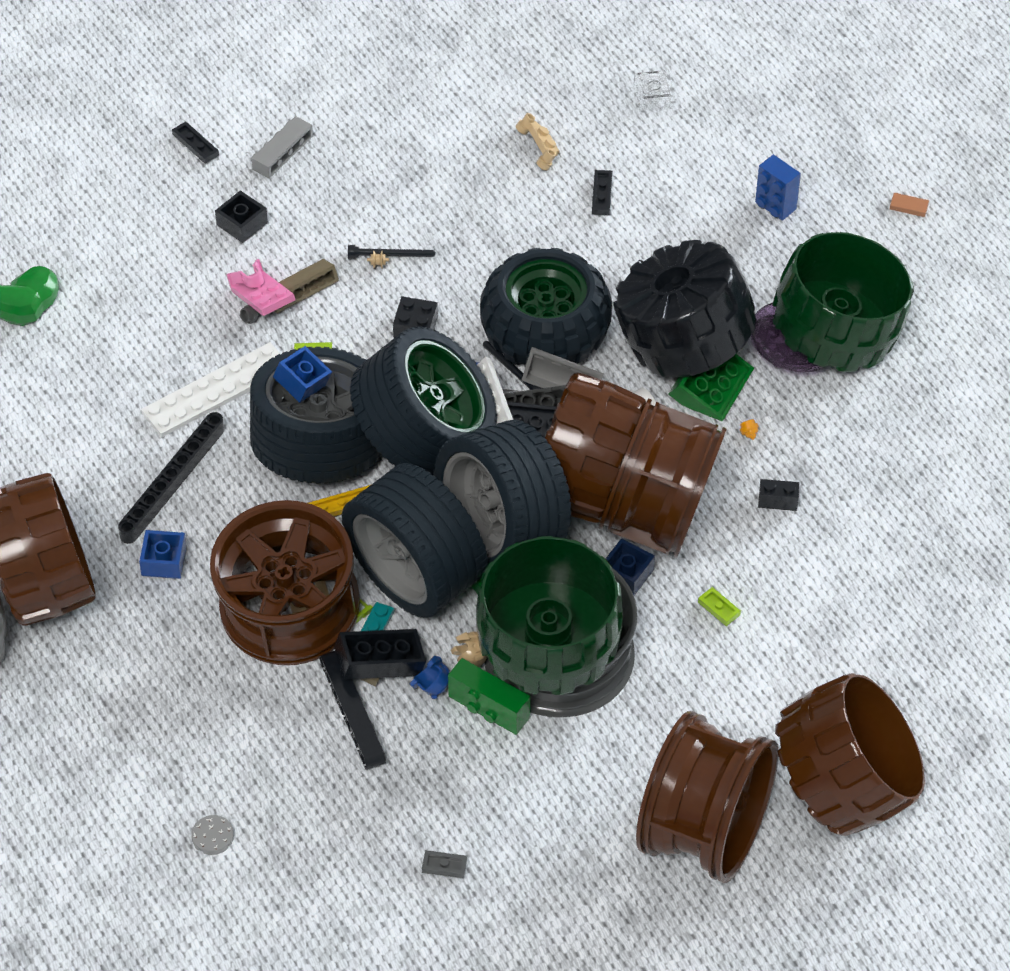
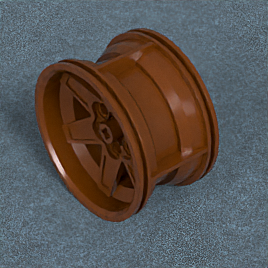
M648 398L619 469L598 529L602 530L604 526H607L608 533H614L663 552L666 555H669V552L672 551L674 552L673 558L677 559L727 428L723 427L722 431L717 430V424L714 425L659 404L660 402H656L655 406L651 405L652 399Z
M292 500L272 501L242 512L221 531L211 552L210 572L215 591L219 597V610L223 627L228 637L241 651L252 658L270 664H304L319 659L320 655L332 652L339 633L351 632L355 626L360 610V594L358 583L353 573L354 557L352 545L344 527L330 513L305 502ZM306 553L317 555L307 559L305 558ZM251 565H254L257 571L243 573ZM336 580L335 586L328 596L315 586V582ZM257 596L262 599L259 613L251 611L241 604ZM290 603L295 607L307 608L298 613L281 615L282 612L288 610Z
M694 711L685 712L669 732L648 779L637 822L636 843L638 850L654 857L660 853L672 855L683 851L699 857L702 869L708 871L710 878L722 883H728L732 880L743 865L756 839L769 804L778 767L779 756L777 751L779 748L777 742L760 736L757 739L747 738L740 743L723 737L714 725L707 722V718L704 715L697 714Z

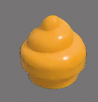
M754 419L742 422L740 424L741 434L754 440L759 428L758 423H755Z

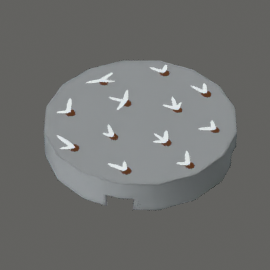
M208 815L195 823L191 838L198 851L200 850L207 855H217L225 852L228 846L232 844L234 831L231 823L224 817Z

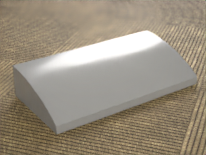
M532 347L521 381L541 388L566 385L574 373L585 374L601 380L604 373Z

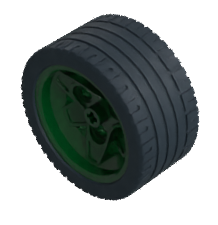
M411 327L404 330L356 369L351 379L350 398L361 430L365 433L366 438L371 441L370 443L376 448L378 453H381L382 457L395 466L402 463L413 464L434 475L436 457L446 441L453 437L495 425L497 421L495 399L480 367L476 365L474 359L472 360L471 356L458 343L452 341L450 337H446L445 334L431 328Z

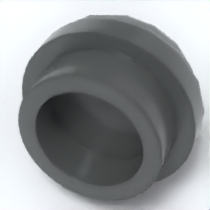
M249 305L244 306L240 310L242 321L249 324L254 323L260 314Z

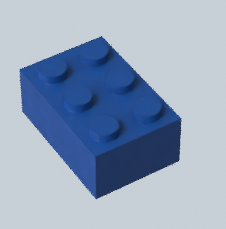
M774 154L759 165L755 199L757 205L765 208L772 216L778 217L783 221L797 209L801 173Z

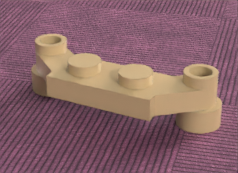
M526 113L524 118L516 124V129L522 134L531 133L543 154L536 163L541 169L547 171L551 167L553 159L560 151L550 136L548 129L534 121L535 117L532 114Z

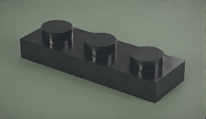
M185 121L172 129V135L205 164L219 156V150L188 122Z
M595 170L592 214L610 215L613 174L611 170Z

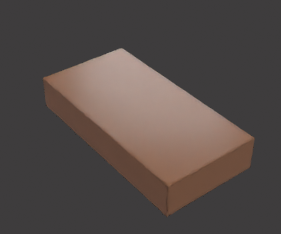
M894 193L890 210L925 217L929 200Z

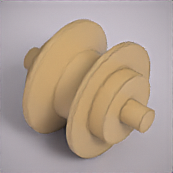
M373 250L371 258H367V262H371L373 269H375L376 265H380L383 269V265H386V262L389 261V258H386V255L383 254V250L380 254H376Z

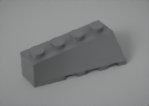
M566 385L526 391L502 390L507 402L557 407Z

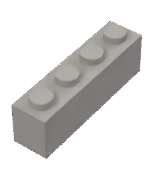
M297 116L288 121L280 131L275 133L269 142H266L252 156V170L270 179L313 137L312 124Z

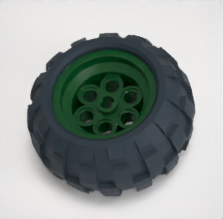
M559 248L528 249L525 253L512 255L491 273L480 298V319L489 342L496 351L498 350L504 354L505 359L517 365L527 364L532 347L578 364L587 359L594 349L597 350L600 347L612 318V298L601 273L578 254L568 253Z

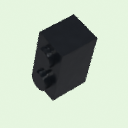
M760 479L758 508L797 511L800 482Z

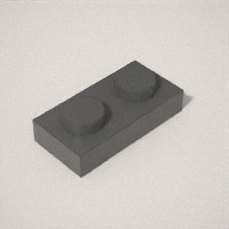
M425 850L422 873L464 878L467 856Z

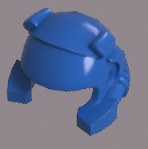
M434 655L427 663L428 666L416 675L409 685L414 689L420 687L428 695L431 694L432 699H437L438 695L443 693L448 687V674L450 670L442 662L441 657Z

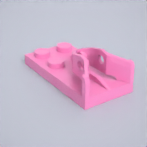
M259 259L255 260L253 264L255 273L247 276L242 271L226 274L231 291L262 316L295 301L294 294L263 271Z

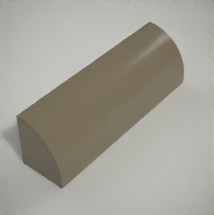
M323 258L280 281L281 285L294 294L295 301L275 310V312L279 313L338 282L339 278L335 265Z

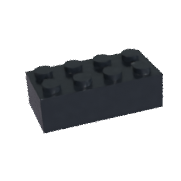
M417 629L340 632L334 645L343 680L416 676L422 672L426 663Z

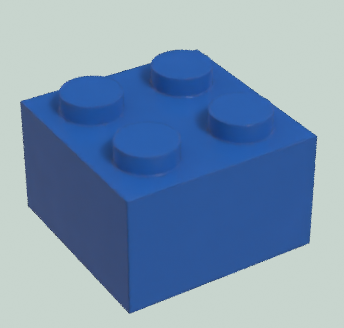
M304 346L279 362L273 378L300 403L325 387L332 371Z
M145 530L139 561L141 576L181 579L187 548L185 533Z

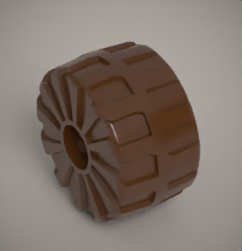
M574 373L566 384L545 439L551 445L552 450L555 451L556 457L561 463L560 466L563 468L564 476H566V483L569 487L568 492L570 493L571 516L599 523L635 428L645 407L646 400L616 384L581 373Z
M51 473L25 478L0 487V583L14 618L23 626L65 615L92 603L96 599L95 587L82 546L64 498Z
M854 673L845 674L812 689L781 710V722L775 724V734L779 737L781 746L777 751L780 763L787 767L791 776L789 784L796 796L801 800H805L808 804L807 810L818 823L827 825L831 832L841 836L858 833L889 820L918 801L925 787V775L917 742L907 721L894 701L870 678Z

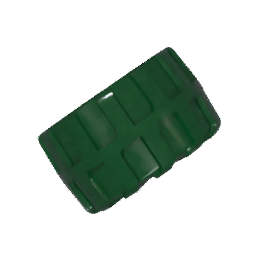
M847 232L820 233L811 236L803 244H799L792 253L781 275L772 306L776 307L773 324L775 329H780L785 337V344L793 352L799 351L807 356L808 362L819 367L834 366L837 371L842 372L857 371L859 367L871 368L883 361L886 354L892 350L904 328L914 292L913 281L902 261L876 241Z
M542 536L520 543L517 542L507 547L493 562L489 563L483 573L481 589L478 592L476 627L481 654L488 657L493 665V673L502 681L508 679L517 684L521 691L531 694H538L539 691H550L553 695L568 694L574 692L575 687L581 684L590 685L604 674L605 665L612 662L616 656L623 619L620 584L615 580L612 566L603 556H600L587 547V545L576 540Z

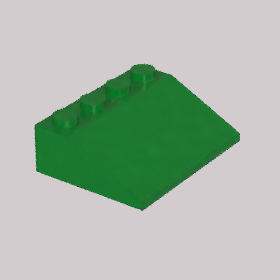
M735 354L722 365L712 370L689 377H678L668 395L686 408L723 421L754 367L738 354Z

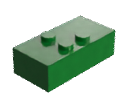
M461 658L448 674V697L466 706L470 712L482 715L489 723L494 722L517 735L530 719V696L469 661Z

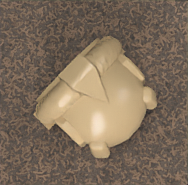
M465 632L456 637L459 644L465 643L451 649L452 654L460 655L457 661L459 662L463 658L480 668L485 663L487 656H482L477 632Z

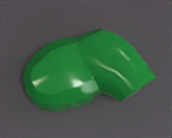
M35 266L17 276L11 282V285H0V319L18 326H25L36 322L42 313L53 304L58 295L59 282L55 273L47 267Z

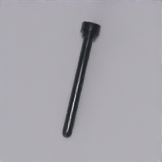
M348 245V259L359 258V256H371L373 250L376 254H380L383 250V254L386 256L434 257L436 255L434 250L365 249L355 247V245Z
M484 341L483 347L521 381L523 372L512 362L505 359L502 353L498 350L496 351L489 341ZM521 381L529 390L541 389V387Z

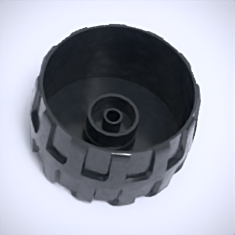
M685 240L679 246L666 245L653 251V256L645 261L638 260L630 267V274L624 281H619L616 286L618 296L617 301L613 302V306L622 332L640 364L658 376L682 378L712 370L737 354L746 345L756 327L755 306L745 277L734 257L728 253L724 246L710 241L704 244L701 240Z

